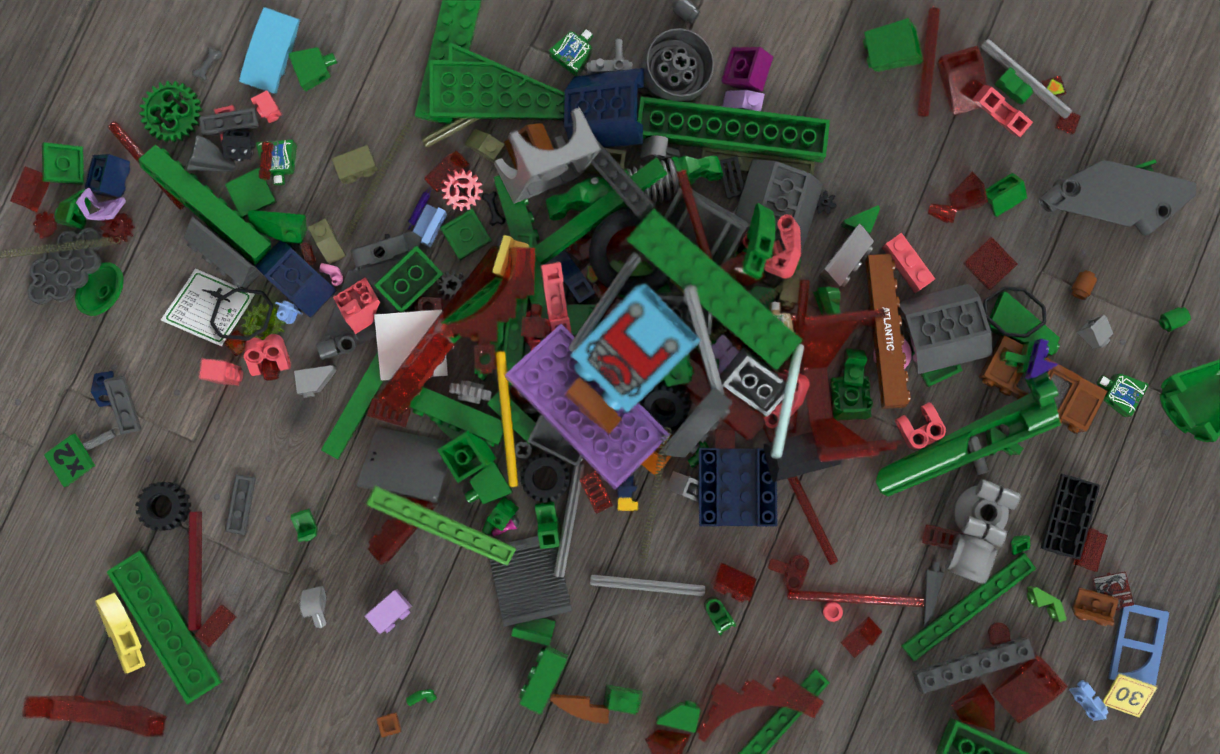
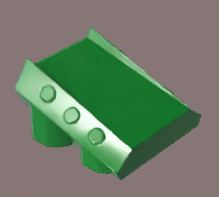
M819 287L813 294L827 329L835 330L841 326L839 288Z
M864 376L862 387L844 385L843 377L831 378L833 419L837 421L866 420L872 417L871 408L873 401L870 398L871 386L868 376Z

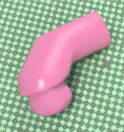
M321 263L319 272L329 274L332 285H341L343 283V275L340 269L336 266Z

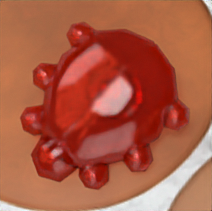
M45 211L43 215L41 213L36 214V221L33 222V225L36 226L34 232L40 234V239L49 237L55 232L58 223L55 222L53 213L47 215L48 213Z

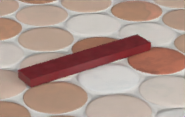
M190 512L188 629L198 630L201 629L202 512Z

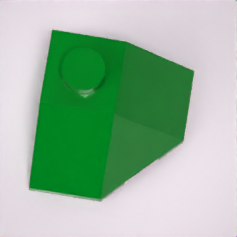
M85 189L59 203V207L55 210L54 214L55 222L68 227L85 229L87 218L76 203ZM85 197L84 202L89 211L91 202Z

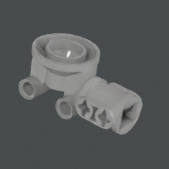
M981 479L978 486L969 487L958 496L954 504L953 514L958 528L964 534H958L946 563V569L949 572L978 583H985L997 555V549L994 548L993 544L999 547L1003 545L1007 535L1004 527L1008 521V508L1014 510L1020 500L1019 493ZM989 504L994 512L993 517L989 521L983 520L980 515L982 506Z

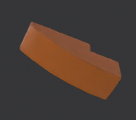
M580 377L564 395L579 407V411L608 434L622 420L614 409Z
M551 694L550 701L569 714L583 720L608 724L609 709L604 705L590 704V696Z

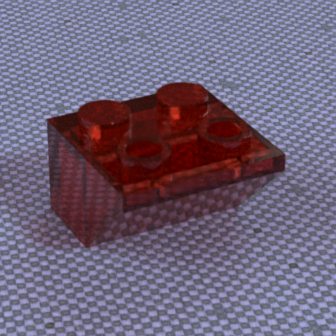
M719 562L710 583L714 586L713 589L724 595L726 592L732 594L731 597L744 603V600L750 602L757 579Z

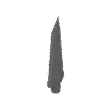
M932 561L931 570L925 571L924 627L933 617L944 572H939L940 562Z

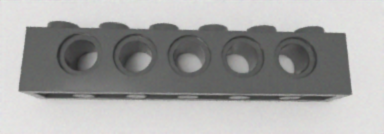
M1019 637L912 671L918 691L924 694L1034 659L1035 655L1030 640L1025 637Z

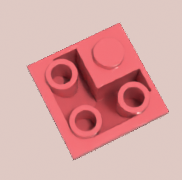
M366 277L333 297L345 321L355 334L373 323L374 314L377 312L380 301Z

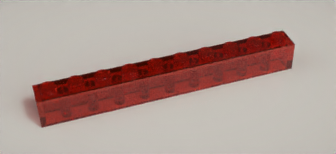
M491 246L377 396L392 410L402 414L410 407V402L421 392L422 386L433 376L437 366L443 363L449 350L453 349L457 344V341L451 343L439 324L495 277L504 278L492 272L500 246ZM473 315L464 323H470L473 320ZM459 327L451 333L453 336L459 332Z

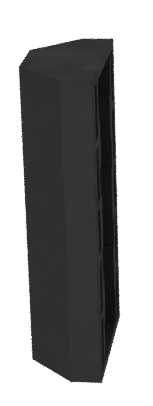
M831 427L785 438L781 458L771 456L774 441L763 444L772 482L840 465L844 454L841 438Z
M1060 474L1041 549L1066 557L1081 559L1100 488L1099 484Z

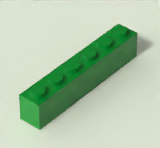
M400 378L391 398L396 401L394 405L403 409L406 406L413 409V413L422 417L424 414L431 416V421L438 424L445 422L449 424L448 428L456 432L459 429L466 432L469 431L475 436L484 439L491 447H494L495 444L500 445L504 436L502 420L404 378Z

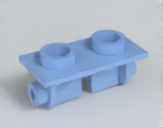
M283 301L282 304L275 303L279 305L277 318L287 324L294 323L297 314H303L298 311L299 307L287 301Z
M1081 680L1077 683L1078 687L1069 689L1074 699L1080 703L1086 714L1093 721L1107 718L1105 715L1108 714V707L1098 696L1092 699L1095 691L1088 682Z

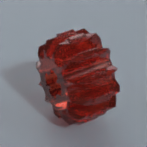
M118 212L114 219L102 220L105 224L100 227L104 231L103 237H109V239L112 237L113 242L121 244L122 240L128 242V235L133 236L130 230L135 229V226L131 225L133 220L127 218V214H120Z

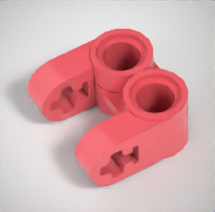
M270 334L265 340L252 338L246 341L244 359L251 376L263 373L261 363L263 358L276 361L280 371L291 369L290 357L281 336Z
M930 402L920 407L928 424L916 430L913 429L905 415L895 419L903 439L912 450L924 448L943 438L946 433V428ZM931 426L937 428V436L931 434ZM914 435H918L921 438L920 445L914 443Z

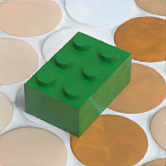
M415 245L374 286L400 313H403L443 273Z
M547 646L546 649L541 648L536 659L538 665L537 667H532L527 678L530 682L528 685H523L518 696L521 699L520 705L541 715L565 666L568 655L550 646Z

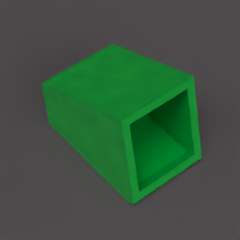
M909 18L864 32L863 44L869 53L867 63L869 68L872 67L875 72L924 63L917 29Z

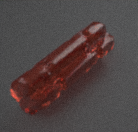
M263 142L259 178L269 180L273 144Z

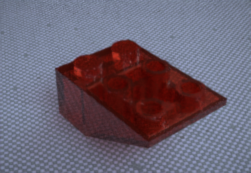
M974 46L941 56L937 61V67L953 116L981 108L972 100L980 89L987 85L984 62L979 47Z
M1035 655L1034 659L1028 660L1021 665L992 695L1017 723H1021L1055 700L1068 686L1040 656Z

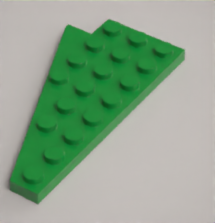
M449 43V60H430V118L564 120L565 92L453 43Z

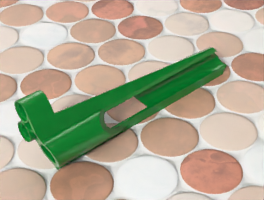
M1047 371L1035 378H1025L1031 391L1030 394L881 468L876 478V484L880 493L887 497L1060 426L1061 423L1054 398L1059 396L1054 382L1049 379ZM1002 424L1009 427L1010 433L1006 439L967 454L970 437Z

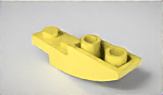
M112 593L95 600L108 637L112 638L124 673L128 674L145 666L139 649L141 645L116 594Z

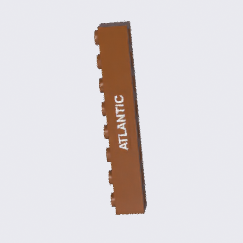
M891 254L868 255L865 260L881 409L904 408L910 402L911 395L906 387L908 372L904 369V364H906V354L902 352L904 336L900 334L902 318L901 315H898L897 309L900 306V300L896 296L895 291L898 287L897 279L894 278L893 271H895V260H892Z

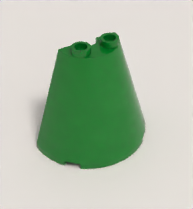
M1220 359L1171 375L1165 379L1160 387L1162 388L1160 400L1169 419L1185 434L1189 432L1195 435L1194 439L1203 442H1215L1220 436Z

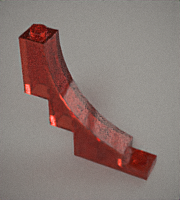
M26 696L22 717L46 718L57 721L103 725L130 731L144 737L163 736L167 716L143 706H123L114 701H93L84 696Z

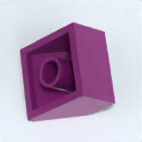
M732 47L721 83L741 90L763 92L773 56L761 47Z

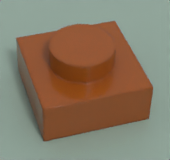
M397 712L377 718L381 738L402 731Z

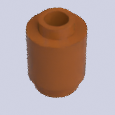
M1087 270L1079 272L1071 288V295L1078 299L1086 300L1097 282L1095 274Z

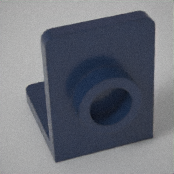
M113 371L94 374L91 394L99 407L111 405L110 400L103 401L99 397L101 395L108 396L104 380L113 378Z

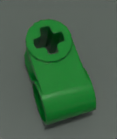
M709 597L705 601L704 608L720 636L728 628L737 626L718 598ZM712 602L719 604L716 611L709 610V605Z

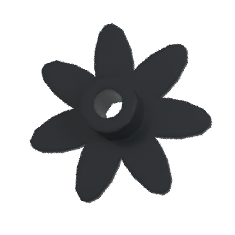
M825 190L823 195L819 196L817 206H819L818 214L823 210L830 214V207H837L835 203L831 202L834 200L835 195L828 197V193Z

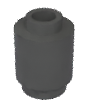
M675 0L672 5L674 7L673 12L685 22L689 21L691 24L701 12L698 10V6L690 0Z

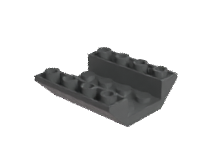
M752 159L735 215L751 223L756 203L772 210L775 216V241L780 240L783 246L784 243L777 223L783 215H791L800 226L802 255L823 183L812 174L776 161Z
M970 284L900 301V306L897 309L902 320L906 322L915 354L912 358L917 375L992 356V334L981 298Z

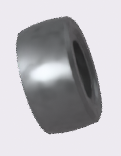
M670 29L659 34L646 47L641 59L640 68L644 69V86L656 99L689 102L695 99L705 90L713 75L714 60L709 45L697 33L687 29ZM664 54H670L671 58L666 59ZM662 66L667 68L666 73L661 71ZM685 73H688L690 75L689 80L685 79ZM672 76L677 78L676 83L671 81Z

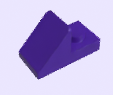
M1035 340L1025 375L1026 379L1035 378L1058 365L1044 360L1049 352L1047 340Z

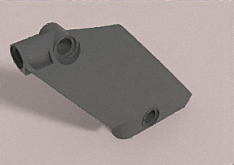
M1101 160L1068 178L1057 179L1053 187L1038 199V202L1048 212H1054L1058 209L1128 227L1135 224L1139 232L1144 236L1155 231L1195 197L1197 183Z
M410 231L350 250L356 268L348 270L341 292L366 277L380 301L376 314L396 313L397 309L374 284L415 245L419 247L422 237ZM376 247L384 248L385 254L383 256L376 255ZM336 304L323 341L317 343L321 359L324 360L343 353H350L355 347L376 337L375 318L371 325L355 334ZM344 339L351 340L352 347H345L342 341Z

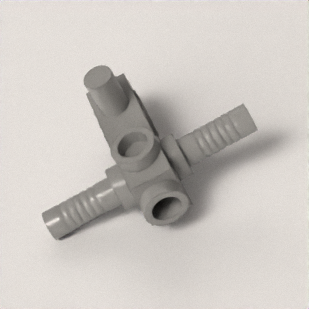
M622 39L615 40V58L613 60L599 58L587 62V74L632 69V62L623 58Z

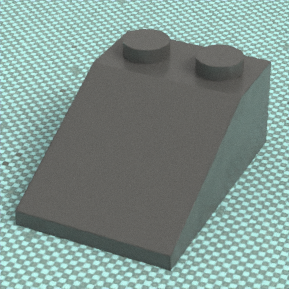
M745 347L741 349L719 375L724 387L767 417L784 397L786 381Z

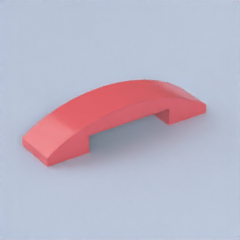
M561 262L541 265L544 296L551 332L562 324L571 333L563 287Z

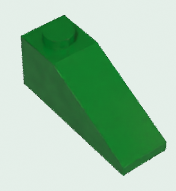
M248 210L249 222L257 231L282 242L302 244L307 232L306 215Z

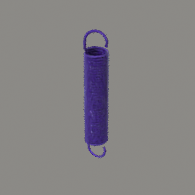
M423 192L408 220L411 225H416L429 200L430 195L428 194L430 192Z

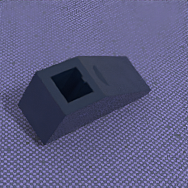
M563 250L550 260V263L561 262L564 284L578 305H583L596 296L595 291L566 250Z

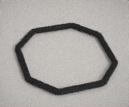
M1004 286L987 297L983 302L988 322L1004 336L1027 338L1046 324L1045 305L1025 288ZM1004 290L1024 292L1042 308V322L1026 334L1007 333L988 317L987 302Z
M235 288L218 298L210 324L221 338L248 341L267 329L274 306L265 292L261 290ZM235 292L261 294L270 305L263 328L248 337L222 334L214 323L221 301Z

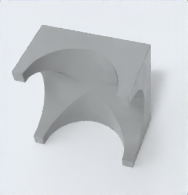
M580 108L571 112L573 133L569 143L566 144L562 135L556 137L553 140L556 150L546 151L537 149L524 141L518 131L509 135L516 155L517 170L509 167L502 158L495 160L494 165L514 204L580 178L601 150Z

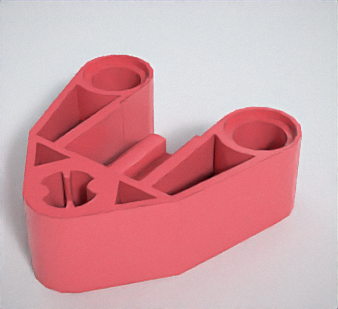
M787 214L780 217L777 223L786 251L783 250L780 240H774L773 257L767 259L764 266L767 272L785 279L790 278L794 274L801 256L800 226L791 215ZM746 234L743 239V244L746 248H748L749 239L746 238Z
M788 370L775 371L787 382ZM798 374L797 382L799 386L796 385L790 417L803 404L809 388V379L803 374ZM782 403L776 406L768 417H763L764 424L767 427H777ZM773 414L776 415L777 422L774 420Z

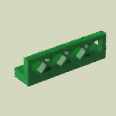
M495 277L439 324L451 343L459 340L479 323L480 319L485 318L508 298L509 293L506 287L509 284L505 278ZM502 292V296L498 299H493L498 293ZM487 304V308L484 311H478ZM473 315V320L470 323H464ZM459 327L458 333L453 336L451 333Z

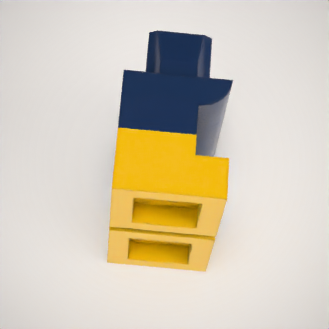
M628 476L621 483V486H618V511L638 510V502H632V493L637 490V486L633 485V476Z

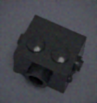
M226 130L221 141L223 157L232 158L235 161L251 160L255 148L253 132Z

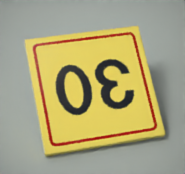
M1118 674L1102 702L1108 707L1140 717L1157 687Z

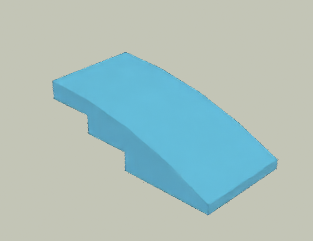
M266 7L263 8L249 44L239 82L265 91L268 90L273 94L277 93L281 75H284L288 54L293 51L300 19Z

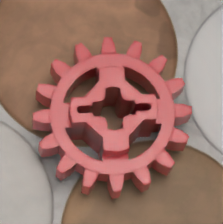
M461 169L460 173L453 170L454 175L447 174L448 181H442L445 186L441 187V190L445 192L442 194V197L447 199L445 201L447 205L452 203L451 207L454 210L457 206L460 211H463L465 206L470 210V204L476 206L475 200H481L478 193H483V190L478 187L482 183L477 181V175L472 176L470 170L466 174L464 169ZM452 184L453 190L450 192V186ZM457 185L462 187L467 195L459 191ZM473 186H474V191H473V194L471 195V189H472Z

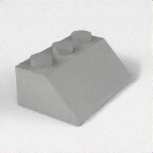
M859 224L851 232L819 274L822 279L834 288L844 287L850 280L848 275L851 271L856 272L862 264L860 259L863 255L867 257L873 250L871 245L874 240L862 225Z

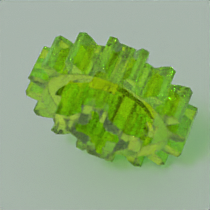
M262 303L259 304V308L253 305L252 312L246 311L248 317H242L246 323L241 325V327L247 329L243 332L245 335L250 336L262 328L260 327L262 320L265 321L266 319L262 312H268L269 304H267L266 308ZM273 308L268 327L262 332L264 337L256 336L254 338L265 340L270 334L279 335V332H284L280 326L284 325L285 322L277 318V308Z

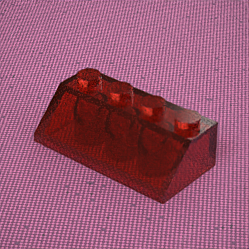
M407 497L409 501L432 511L438 505V503ZM396 517L391 521L388 519L381 527L383 531L379 536L375 534L369 541L370 546L368 550L381 565L387 564L418 527Z

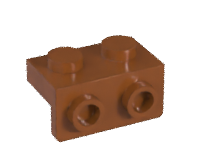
M1078 587L1072 611L1078 619L1084 621L1090 619L1101 626H1113V617L1119 600L1116 597Z

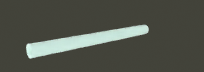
M801 344L798 345L792 354L771 456L775 458H781L804 350V346Z

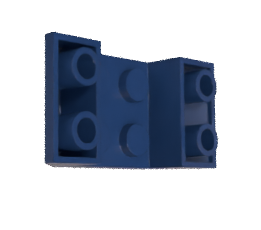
M279 241L256 265L257 269L310 318L337 291L286 242Z

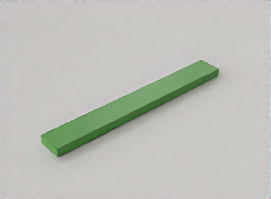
M375 485L366 502L368 506L508 566L516 550L514 546Z

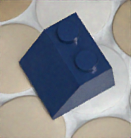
M110 154L93 155L84 189L90 188L93 194L121 198L126 189V177L130 173V161Z

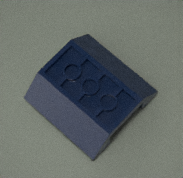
M637 68L573 77L565 89L564 128L568 140L570 141L573 133L571 112L580 108L594 137L604 148L643 144V125L637 122V88H644V69Z
M699 448V526L777 527V481L772 482L764 448Z

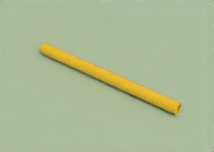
M505 351L495 352L508 483L509 487H517L518 476L508 379L505 377L507 373Z

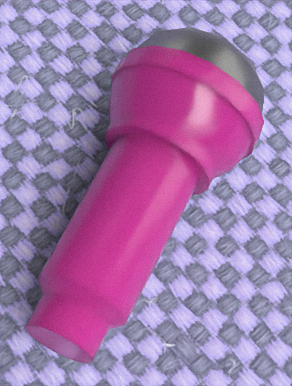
M513 516L503 531L495 528L492 531L493 536L500 535L509 529H517L520 525L519 519Z

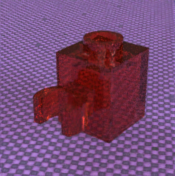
M532 304V317H523L521 336L545 339L551 333V323H549L548 319L541 318L542 306L540 304Z

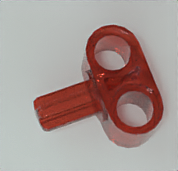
M796 554L791 557L788 564L773 558L770 559L768 569L784 574L783 583L787 589L798 591L802 588L809 568V560L805 556ZM798 558H802L804 561V565L800 569L795 567V561ZM791 577H796L798 580L795 587L789 586L788 581Z

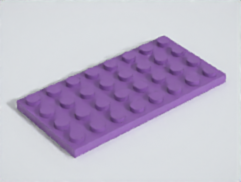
M560 324L507 372L505 377L582 457L616 489L661 445V442H664L661 439H667V437H662V435L669 436L670 434L639 403L628 412L623 408L620 410L614 409L622 420L610 434L606 433L579 411V407L564 396L579 377L601 397L605 389L595 379L592 382H588L576 372L574 365L577 361L571 356L573 352L568 349L575 337Z

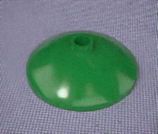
M110 262L101 263L96 272L89 274L86 285L78 288L75 294V303L80 312L88 316H96L106 312L117 302L124 284L123 273L118 266Z

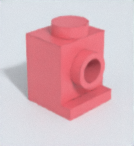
M268 90L251 98L261 118L265 117L269 123L275 122L282 115Z

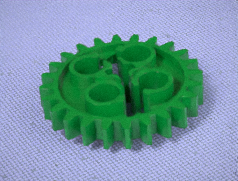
M166 81V86L160 82L158 89L152 86L154 92H146L149 97L142 98L146 103L139 106L144 110L139 115L145 117L140 121L146 124L144 128L150 131V135H156L158 140L163 138L167 143L169 139L176 143L177 137L183 141V135L190 137V130L196 132L194 125L200 126L197 119L201 115L198 112L203 111V109L198 106L201 104V101L196 99L198 95L195 92L192 93L193 90L190 87L186 88L184 83L179 86L177 81H174L173 85ZM180 92H181V95H182L183 98H185V99H190V100H186V101H185V100H181ZM173 95L175 99L181 101L185 107H188L187 112L181 114L183 108L173 100L167 102L168 97ZM161 110L160 116L168 123L175 121V126L169 128L165 123H161V120L155 117V112ZM156 122H157L158 124L161 123V127H163V128H162V132H161L160 126H159V125H156V124H154V123H156Z

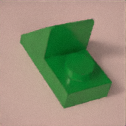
M845 348L844 385L862 387L864 366L867 362L865 350Z
M996 427L985 431L987 446L1008 437ZM1014 444L1002 449V451L1010 456L1012 454L1020 455L1024 448Z

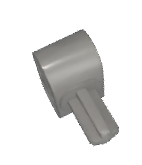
M651 136L643 139L640 159L651 162L656 157L659 160L671 159L674 156L679 158L680 153L677 149L667 147L668 138Z
M319 586L303 590L300 600L301 613L303 617L312 616L315 627L322 628L326 625L323 614L326 606L324 587Z

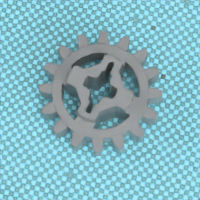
M462 380L461 384L451 383L449 390L450 393L458 395V400L480 404V400L490 401L492 395L491 391L483 389L484 385Z

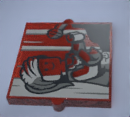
M1125 571L1093 577L1096 592L1118 598L1119 602L1116 610L1134 605Z

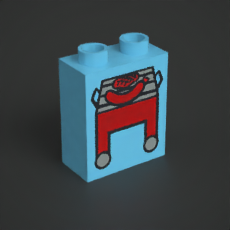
M645 283L635 288L571 356L577 361L574 365L576 372L584 380L592 382L595 379L605 389L602 397L610 407L615 410L623 408L628 412L701 339Z

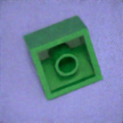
M469 431L437 449L457 483L496 459L488 444Z

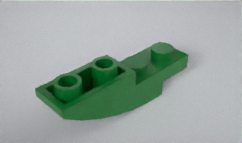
M756 203L746 237L749 239V244L741 271L755 279H759L762 277L766 260L770 259L775 240V216L772 210Z

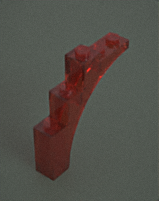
M509 248L508 263L504 277L489 301L475 313L464 319L451 323L434 324V332L441 333V337H453V333H460V337H471V341H478V345H490V342H497V322H509V318H516V299H527V295H534L535 248Z
M784 674L781 678L777 676L772 684V687H774L773 691L754 678L751 681L747 680L741 689L744 691L743 694L722 682L721 685L716 684L711 692L714 695L712 700L718 705H712L707 714L710 716L707 723L702 722L697 732L700 733L698 739L705 742L713 730L726 719L738 712L753 707H786L815 718L824 700Z

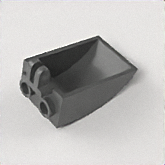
M541 414L527 442L578 466L582 459H584L582 455Z

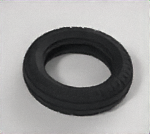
M630 208L618 210L607 216L597 226L591 238L589 247L590 263L599 281L607 288L610 287L618 275L611 267L607 258L609 240L617 231L625 227L638 226L642 221ZM656 267L647 276L628 278L618 294L629 296L635 288L645 283L655 292L662 288L670 280V277L659 267Z

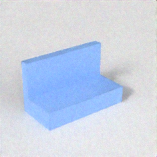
M426 204L413 232L422 237L421 244L431 248L447 216L445 210L439 207L436 209Z

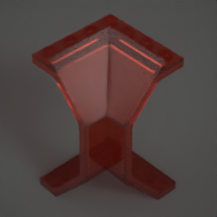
M885 309L805 317L803 319L802 345L804 350L802 369L803 375L807 376L810 382L806 393L809 424L820 462L877 456L880 451L897 449V445L903 444L902 440L886 442V439L866 441L835 420L832 413L827 374L828 367L854 329L872 326L885 318Z

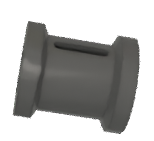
M519 442L515 446V454L520 459H528L533 453L532 446L527 442ZM521 446H528L527 455L519 454Z

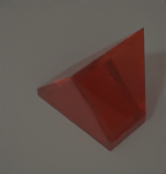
M973 171L949 194L952 212L980 208L988 202L984 183Z
M981 684L951 704L962 722L995 731V700L984 684Z
M656 730L645 740L652 754H682L691 734Z

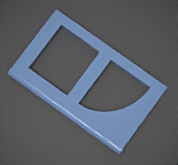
M1123 603L1108 675L1109 679L1115 680L1118 674H1122L1156 686L1169 618L1168 611ZM1129 611L1157 618L1152 644L1124 638ZM1122 646L1151 652L1147 662L1139 669L1127 673L1118 672Z

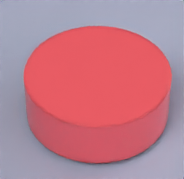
M828 602L824 605L822 613L828 621L836 622L841 619L843 610L838 603Z

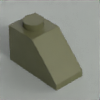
M474 129L464 144L493 164L495 160L501 159L506 151L505 144L490 134Z
M326 219L308 227L329 265L346 257L331 224Z

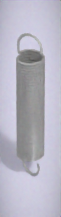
M114 428L85 442L83 446L86 451L116 436Z

